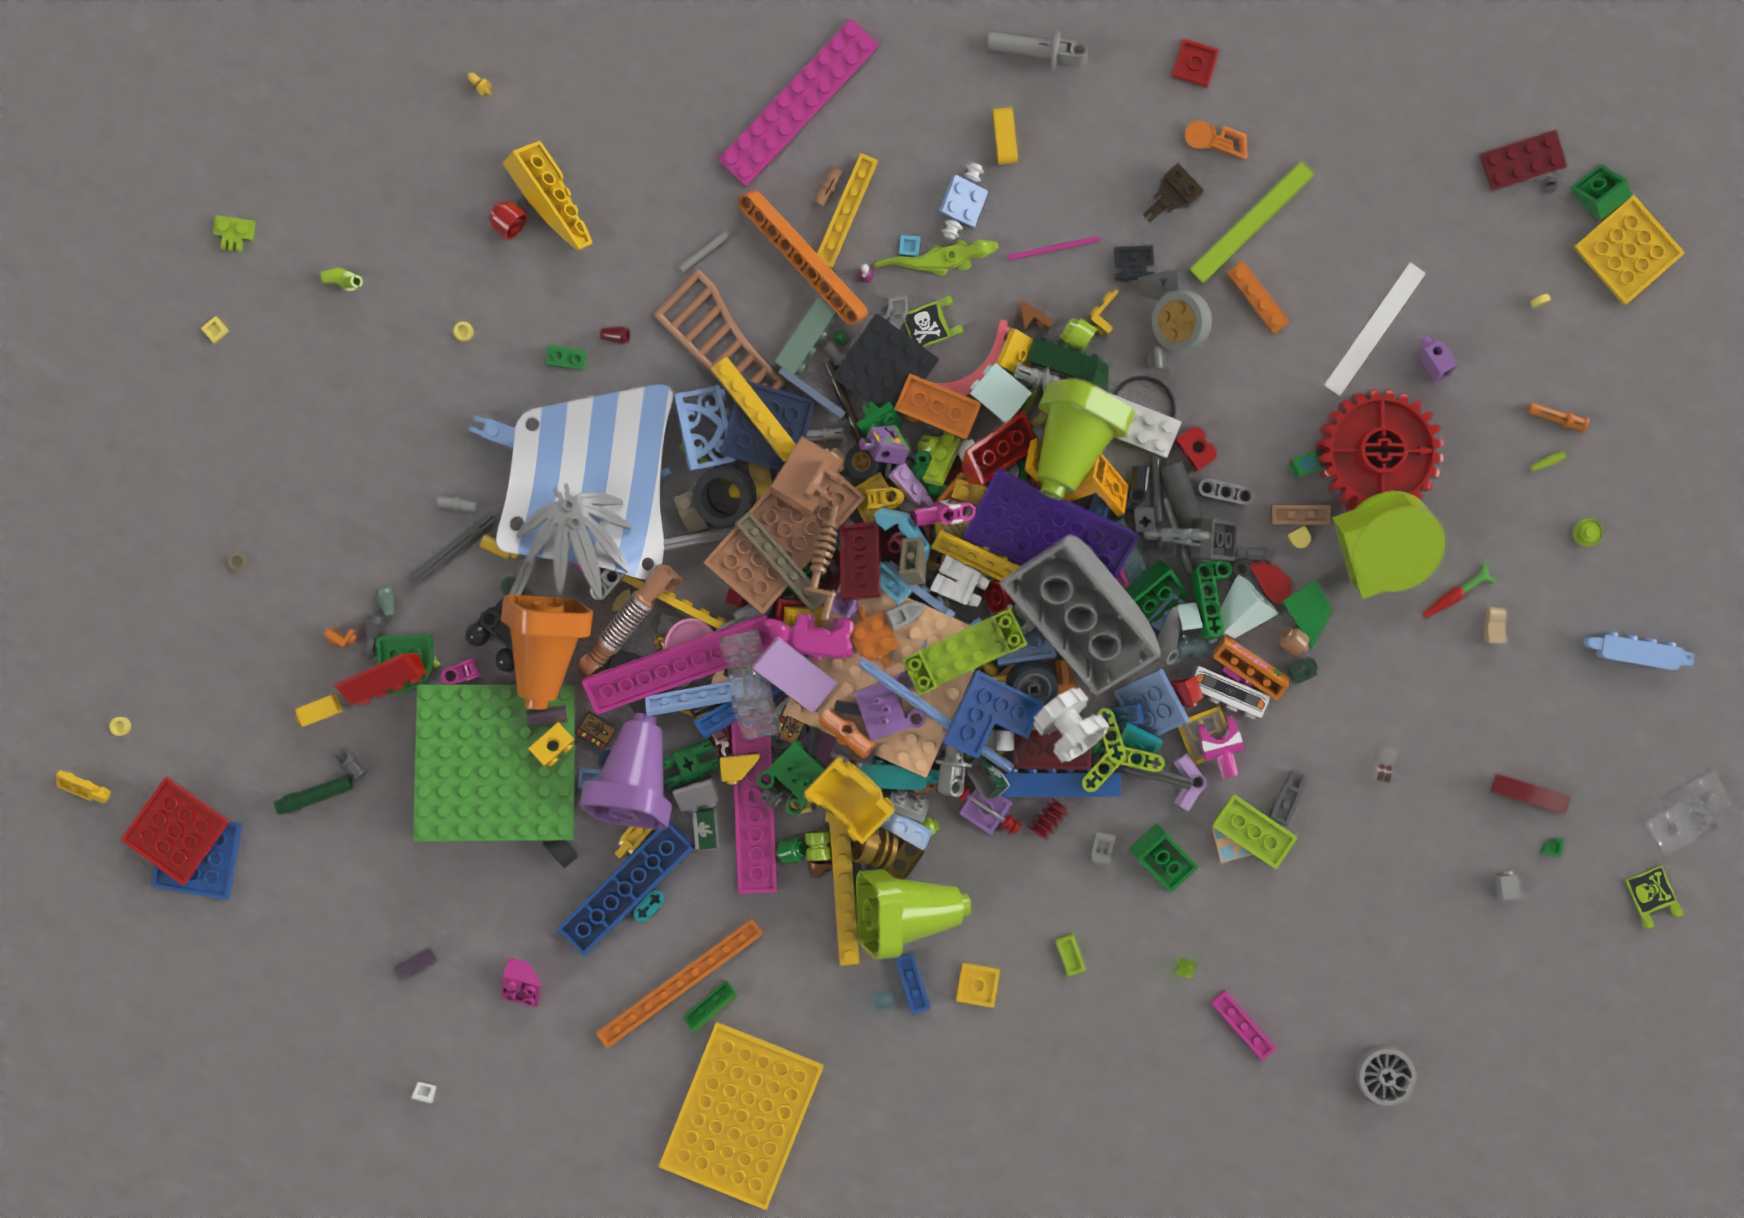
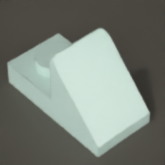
M1196 603L1177 606L1180 629L1202 628Z

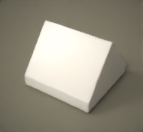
M417 1082L411 1099L433 1103L437 1086Z

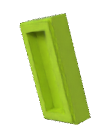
M1071 933L1055 939L1067 976L1070 977L1086 971L1074 934Z

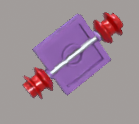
M970 785L964 787L963 793L959 796V802L965 799L967 801L959 811L960 815L992 835L1000 822L1002 823L1001 830L1008 829L1009 835L1018 832L1021 827L1020 819L1015 821L1013 814L1004 816L1012 805V801L1003 797V795L999 798L985 799L976 787L972 793H970Z

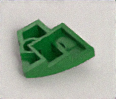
M1315 579L1282 601L1293 622L1309 637L1308 645L1310 648H1313L1333 612L1325 594Z

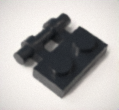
M1153 245L1113 248L1114 268L1122 267V273L1114 274L1115 281L1129 282V280H1137L1138 277L1154 274V271L1147 272L1146 266L1154 265ZM1129 267H1140V272L1129 273Z

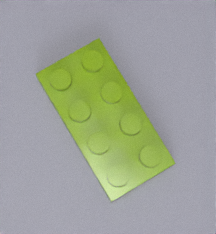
M1233 793L1211 824L1219 832L1276 870L1298 839L1297 836Z

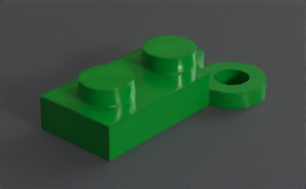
M919 451L915 456L916 463L909 469L925 487L928 494L935 499L949 485L946 481L943 486L924 482L923 477L929 466L931 456L927 451ZM920 456H925V457H926V460H925V461H921V460L919 459V457H920Z

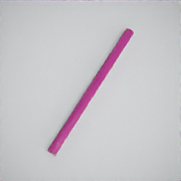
M1095 236L1008 255V261L1100 242V238Z

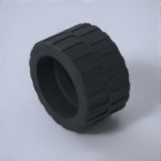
M722 464L710 469L698 479L693 490L695 510H697L698 515L705 522L713 526L726 527L734 525L755 505L757 498L756 486L752 477L749 476L747 471L733 464ZM724 478L730 480L739 489L741 505L736 511L723 512L711 502L709 486L715 479Z

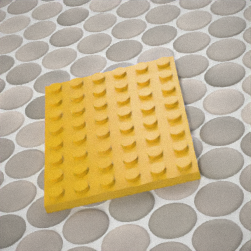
M716 1021L658 1167L767 1210L824 1064Z

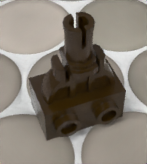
M1177 162L1163 175L1158 192L1153 198L1156 200L1160 195L1162 196L1143 213V216L1146 219L1153 212L1147 219L1151 223L1169 205L1171 207L1166 211L1168 214L1173 209H1179L1184 206L1187 209L1202 195L1204 190Z

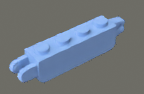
M474 415L473 419L476 422L485 423L483 431L476 427H470L469 431L513 448L515 428L489 418L484 419Z
M1606 631V634H1599L1598 637L1587 636L1583 639L1582 643L1587 648L1596 649L1598 658L1666 670H1676L1680 665L1692 666L1694 654L1683 651V648L1676 647V643L1664 641V644H1657L1656 639L1650 638L1640 641L1637 640L1638 636L1625 635V638L1618 637L1619 633Z

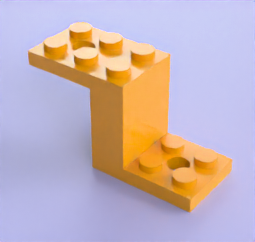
M1036 438L1030 441L1025 470L1037 482V485L1041 487L1042 483L1038 481L1037 473L1042 443ZM1101 454L1074 493H1065L1063 499L1070 502L1097 492L1098 496L1106 502L1109 509L1118 517L1125 513L1129 486L1104 455Z

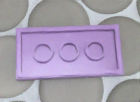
M778 636L752 666L755 671L812 713L838 684L836 680Z

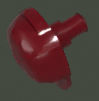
M905 512V513H909V515H910L911 518L913 519V513H912V512ZM898 523L887 530L880 527V551L882 563L884 561L889 563L891 560L900 567L903 539L908 537L901 533ZM928 524L917 526L930 544V526Z

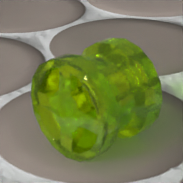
M1179 957V965L1175 969V973L1184 977L1194 978L1195 974L1193 971L1197 967V962Z

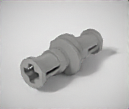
M1021 362L1018 363L1014 375L1015 379L1019 378L1031 384H1037V391L1043 386V392L1048 383L1066 380L1058 375L1049 374V367L1042 372L1039 369L1021 365Z

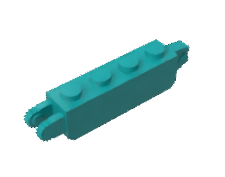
M873 760V763L862 764L860 768L879 788L923 790L927 784L938 783L940 770L930 768L925 778L897 764H885V760Z

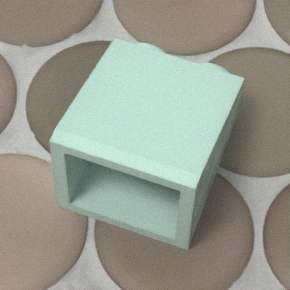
M997 363L993 366L989 364L982 372L985 375L982 380L979 381L977 379L970 387L973 390L970 394L1005 423L1012 418L1032 393Z

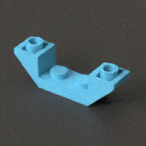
M880 508L874 515L877 524L883 527L884 530L898 523L903 535H906L908 538L923 539L927 566L931 546L920 529L916 527L909 513Z

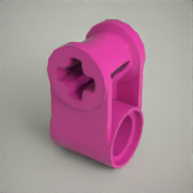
M476 658L444 669L441 674L442 681L445 684L452 685L481 677V673H478L475 665ZM451 670L456 674L454 681H450L447 678V674Z

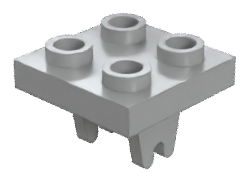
M892 789L889 800L895 809L894 812L923 823L929 799L920 794H912L905 789Z

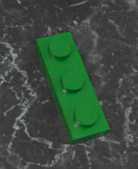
M727 979L683 1016L690 1031L695 1033L738 996L731 982Z

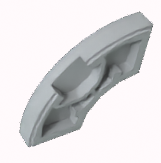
M908 295L888 299V309L883 318L898 329L901 328L907 316Z

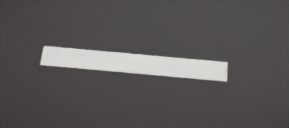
M1411 262L1408 264L1324 384L1327 388L1339 396L1342 394L1426 274L1423 270Z

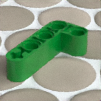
M1227 561L1204 562L1191 571L1194 599L1202 622V628H1199L1200 634L1203 639L1208 641L1219 637L1224 631L1216 582H1220L1231 575L1232 567ZM1218 568L1222 569L1223 575L1218 572ZM1199 569L1204 571L1205 577L1201 576ZM1203 588L1208 591V596L1203 593ZM1206 607L1211 610V615L1206 612Z

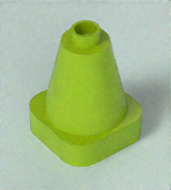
M1066 379L1048 383L1038 405L1044 413L1048 414L1037 479L1042 483L1040 491L1044 495L1057 500H1062L1065 493H1074L1112 438H1120L1127 435L1135 416V411L1099 388L1081 380Z
M884 869L861 870L857 873V935L860 945L875 960L900 957L903 945L959 926L963 921V917H968L971 914L969 895L961 893L956 886L894 878Z

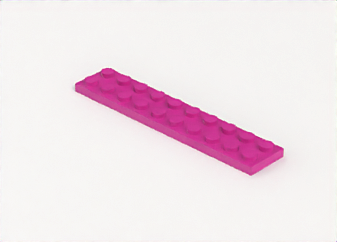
M851 18L719 157L718 161L747 187L879 48V44Z
M766 614L756 616L583 678L582 684L596 715L761 657L773 642L770 630L763 625L768 620Z
M769 701L731 724L733 756L760 753V758L743 779L738 780V784H734L738 894L777 892L774 806L766 811L769 805L761 799V794L766 789L761 788L757 783V777L761 771L772 765ZM764 774L762 776L765 782L772 781L769 775Z

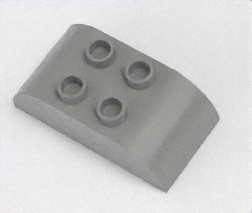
M1069 535L1005 576L1000 582L1004 590L1096 696L1161 657L1156 636L1139 606L1093 551L1075 536Z

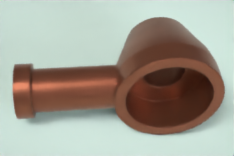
M826 860L808 861L810 876L821 878L825 870H832V862H827Z

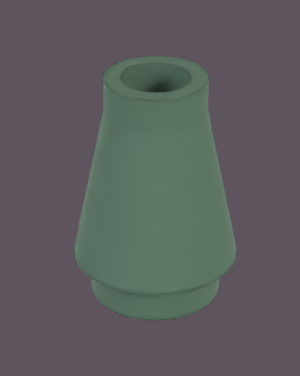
M391 586L376 589L375 597L384 616L395 614L394 590H392Z

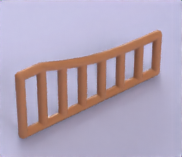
M696 270L654 313V317L717 380L718 378L710 369L726 356L729 358L742 345L749 355L736 367L740 374L755 361L762 369L750 380L751 382L759 383L768 374L775 381L771 388L779 390L785 384L784 379L759 355L744 337L732 319L715 284L701 270ZM699 279L706 288L671 323L664 314ZM712 294L717 305L684 336L677 328ZM721 312L726 323L698 350L691 341ZM731 330L736 340L712 364L704 355Z

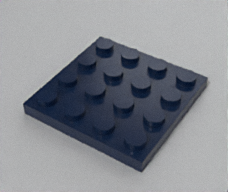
M746 380L796 445L801 437L806 438L815 400ZM734 400L720 455L780 472L787 460L785 462L782 461Z

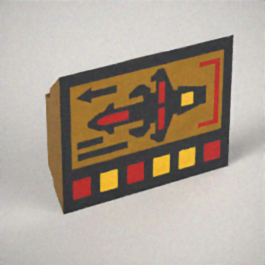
M784 705L771 736L791 745L797 738L800 739L806 723L783 714L787 706Z
M588 710L576 729L575 734L604 752L618 728Z

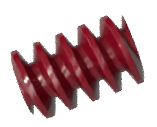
M1053 797L1051 798L1054 803H1046L1049 809H1041L1044 815L1037 814L1039 821L1032 820L1034 827L1027 826L1041 839L1049 840L1047 832L1053 834L1052 826L1059 827L1057 820L1064 821L1062 814L1069 815L1066 808Z

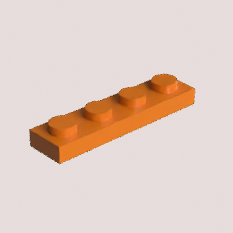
M1241 261L1226 273L1273 335L1290 322L1244 261Z

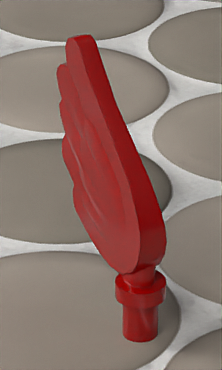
M1263 560L1258 561L1257 564L1254 562L1249 564L1251 572L1257 579L1264 595L1271 603L1282 604V601L1290 596L1292 590L1290 576L1283 574L1280 567H1275L1271 563L1267 564Z

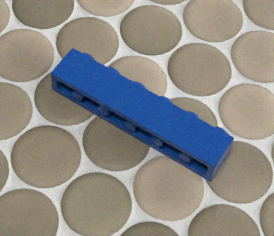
M1013 768L1009 774L1008 772H1002L1010 784V787L1002 795L1003 797L1121 796V773L1115 770L1096 791L1087 792L1081 784L1083 777L1089 771L1084 769V772H1077V769H1065V772H1057V769H1046V772H1038V769H1026V772H1018V769ZM1104 768V771H1099V773L1106 774L1109 768ZM1095 771L1092 772L1095 775L1093 779H1086L1087 788L1090 786L1092 788L1095 787L1094 781L1097 778L1099 781L1102 780V777L1098 776Z

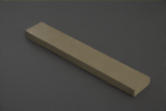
M750 511L734 524L812 613L825 603L826 597L814 596L804 592L805 587H810L811 580Z

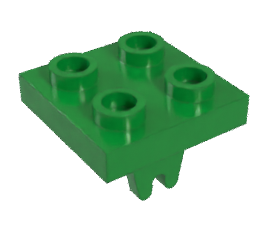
M870 401V408H867L865 405L862 407L866 417L857 423L865 438L873 427L896 425L899 429L902 426L890 402L878 408Z

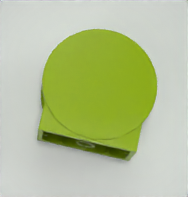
M1388 491L1376 494L1363 501L1354 510L1332 518L1350 581L1362 599L1384 591H1403L1419 585L1437 569L1445 552L1446 540L1441 524L1420 499L1406 492Z

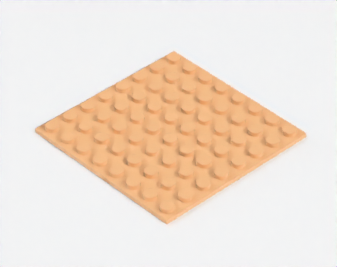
M882 590L881 597L855 600L857 601V608L863 606L867 616H873L883 611L886 617V611L898 606ZM907 597V598H906L904 601H902L900 604H905V603H909V602H917V601L912 600V599H910V598ZM925 605L923 612L917 619L896 630H892L900 647L892 650L887 655L892 666L884 669L880 659L870 662L873 666H877L879 670L881 669L885 674L891 676V678H895L900 672L908 673L902 659L922 650L921 646L926 639V647L971 627V625ZM831 611L829 620H824L822 628L831 631L834 624L833 618L852 620L853 625H856L860 618L857 612L850 619H847ZM849 636L853 650L851 657H823V660H814L809 655L807 658L838 683L814 713L790 697L783 714L812 727H818L821 731L836 737L818 722L823 712L827 709L834 711L836 700L857 703L855 691L880 683V681L858 667L861 657L851 636ZM975 669L945 682L922 695H918L913 682L908 690L952 721ZM900 676L898 678V683H900V685H908L909 681L907 677ZM899 696L907 718L912 710L918 708ZM834 711L845 721L853 722L856 730L871 741L862 716ZM914 713L911 715V720L913 723L918 724L922 721V717L920 714ZM925 715V722L919 728L911 727L871 741L875 746L870 753L926 778L947 730L935 722V720Z

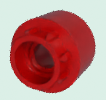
M500 201L491 209L488 218L492 229L504 239L511 240L526 225L528 214L512 201Z
M998 579L990 581L986 590H984L985 603L990 611L995 614L1007 610L1008 605L1013 607L1016 605V602L1000 585L1001 581Z

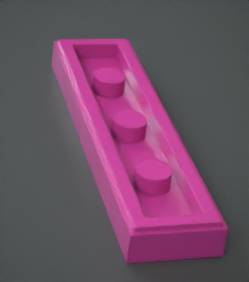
M1225 989L1210 1002L1262 1062L1277 1049Z

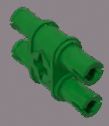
M710 738L695 745L690 743L689 746L678 751L674 750L672 755L663 759V764H666L663 766V772L676 765L680 769V773L664 779L665 784L674 782L667 785L669 790L684 783L689 785L690 782L701 777L704 778L707 776V773L721 768L720 762L715 765L713 764L720 760L718 756L705 762L699 759V755L715 749L713 744L705 746L712 743ZM688 761H693L694 763L691 767H686L685 765Z

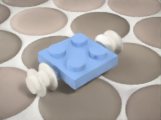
M971 163V165H966L969 170L968 173H963L965 179L957 175H953L939 210L940 213L952 218V220L944 222L947 228L941 230L944 233L943 236L948 239L954 240L960 237L957 231L963 228L959 222L969 227H975L988 193V190L974 184L981 182L979 174L984 173L982 166L979 164Z

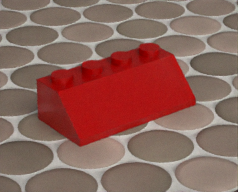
M1021 411L964 451L961 467L969 484H985L992 479L997 468L1003 471L1028 454L1030 441L1036 439V436L1025 411Z
M419 653L400 654L338 682L334 686L351 705L360 704V707L372 703L371 699L373 698L381 699L388 696L387 692L391 690L396 692L404 689V685L407 683L411 685L421 681L420 677L427 674Z

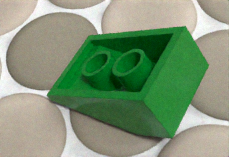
M1157 822L1128 848L1135 858L1170 893L1199 867Z

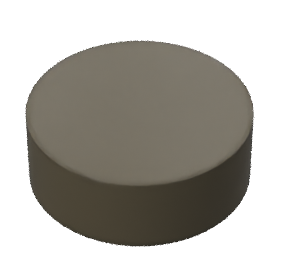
M234 552L228 557L227 563L231 570L243 571L248 567L249 560L244 553Z

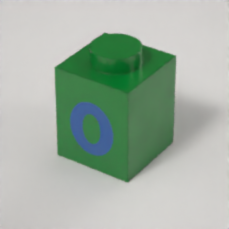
M1315 451L1289 460L1290 464L1288 465L1290 473L1295 475V478L1322 469L1317 461Z

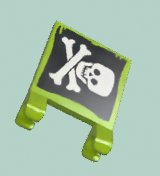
M946 296L907 312L904 322L910 338L921 346L927 347L964 332L961 325L948 329L942 313V307L953 304L951 296Z

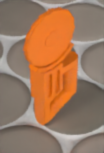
M1201 120L1191 122L1185 129V141L1194 149L1206 148L1208 150L1212 148L1242 160H1246L1248 157L1247 134L1224 125L1219 136L1216 135L1214 125L1211 127L1210 124ZM1225 134L1239 140L1240 153L1234 151L1233 141L1224 138Z

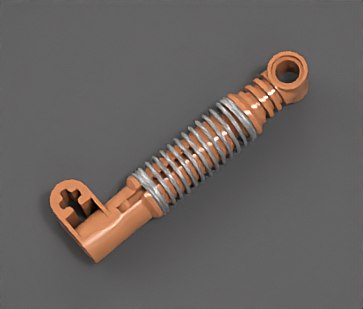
M658 564L639 590L634 591L629 600L623 604L621 610L615 615L616 617H613L608 627H605V630L598 636L596 646L593 647L590 653L584 655L579 660L577 667L587 677L604 671V664L610 659V656L619 652L620 648H622L621 645H624V642L627 641L626 638L632 635V632L635 631L634 628L640 625L642 618H645V615H648L647 612H650L654 607V601L661 592H674L682 584L683 578L669 565Z

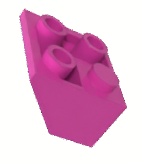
M510 957L502 976L501 998L511 1002L523 1003L529 1007H538L541 992L539 978L529 962Z

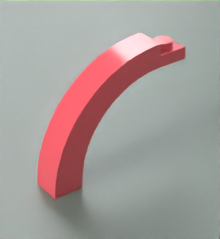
M1000 319L993 348L987 359L977 370L957 381L934 384L966 397L971 395L970 393L973 390L970 387L977 379L979 381L982 380L985 376L982 372L989 364L993 366L997 362L1005 343L1004 338H1007L1010 327H1007L1008 321Z

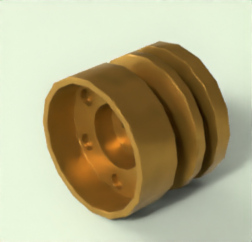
M880 827L863 844L858 840L856 842L853 840L852 860L855 863L864 865L871 863L873 867L888 869L895 859L898 836Z

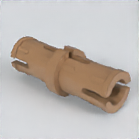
M831 166L826 179L821 182V188L813 200L815 203L822 207L825 206L831 192L835 191L834 186L843 173L842 171Z

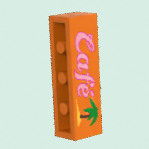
M1224 635L1214 648V659L1278 701L1289 687L1290 678L1229 636Z

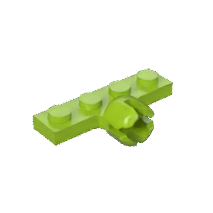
M946 431L939 437L925 434L921 436L920 440L926 441L918 442V452L927 451L932 459L923 477L925 483L943 486L964 440Z

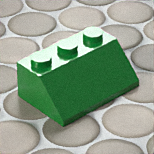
M1161 559L1124 589L1139 606L1147 620L1171 597L1172 592L1179 597L1176 600L1173 598L1157 616L1150 620V626L1151 623L1160 619L1165 611L1171 610L1172 607L1179 603L1178 600H1183L1189 595L1172 569Z

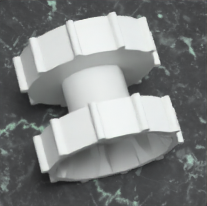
M1071 688L1069 691L1058 695L1034 717L1035 722L1033 725L1041 735H1050L1056 730H1059L1063 735L1055 744V749L1053 750L1061 762H1070L1081 754L1083 755L1084 752L1098 743L1107 733V728L1109 727L1101 715H1092L1084 721L1080 717L1079 713L1087 706L1086 701L1088 700L1080 688Z

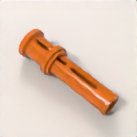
M1534 402L1530 403L1527 414L1562 424V427L1565 429L1572 428L1578 430L1581 434L1586 432L1590 421L1589 417L1583 418L1574 415L1571 411L1564 413L1535 404ZM1541 411L1554 414L1555 416H1551V415H1548V414H1545V413H1541Z

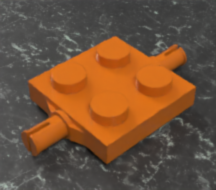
M863 606L857 608L856 612L860 620L856 625H853V631L850 636L860 657H864L869 662L880 659L884 669L891 667L892 665L887 655L892 650L900 647L883 611L873 616H867Z

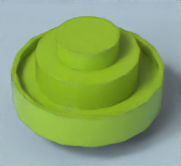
M1581 519L1573 527V538L1581 546H1595L1603 537V528L1595 519Z

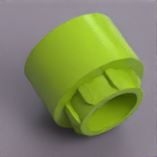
M1072 318L1059 338L1064 344L1070 346V350L1075 351V348L1084 351L1098 329L1082 318L1079 321Z

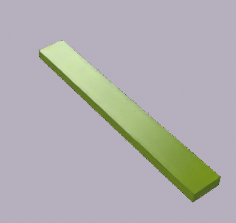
M1301 161L1189 271L1203 284L1315 174Z

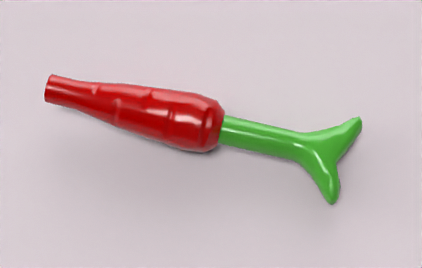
M1482 563L1481 570L1476 577L1461 587L1454 586L1443 594L1427 610L1422 612L1423 617L1427 619L1433 614L1464 599L1467 591L1481 582L1496 584V581L1489 576L1487 563Z

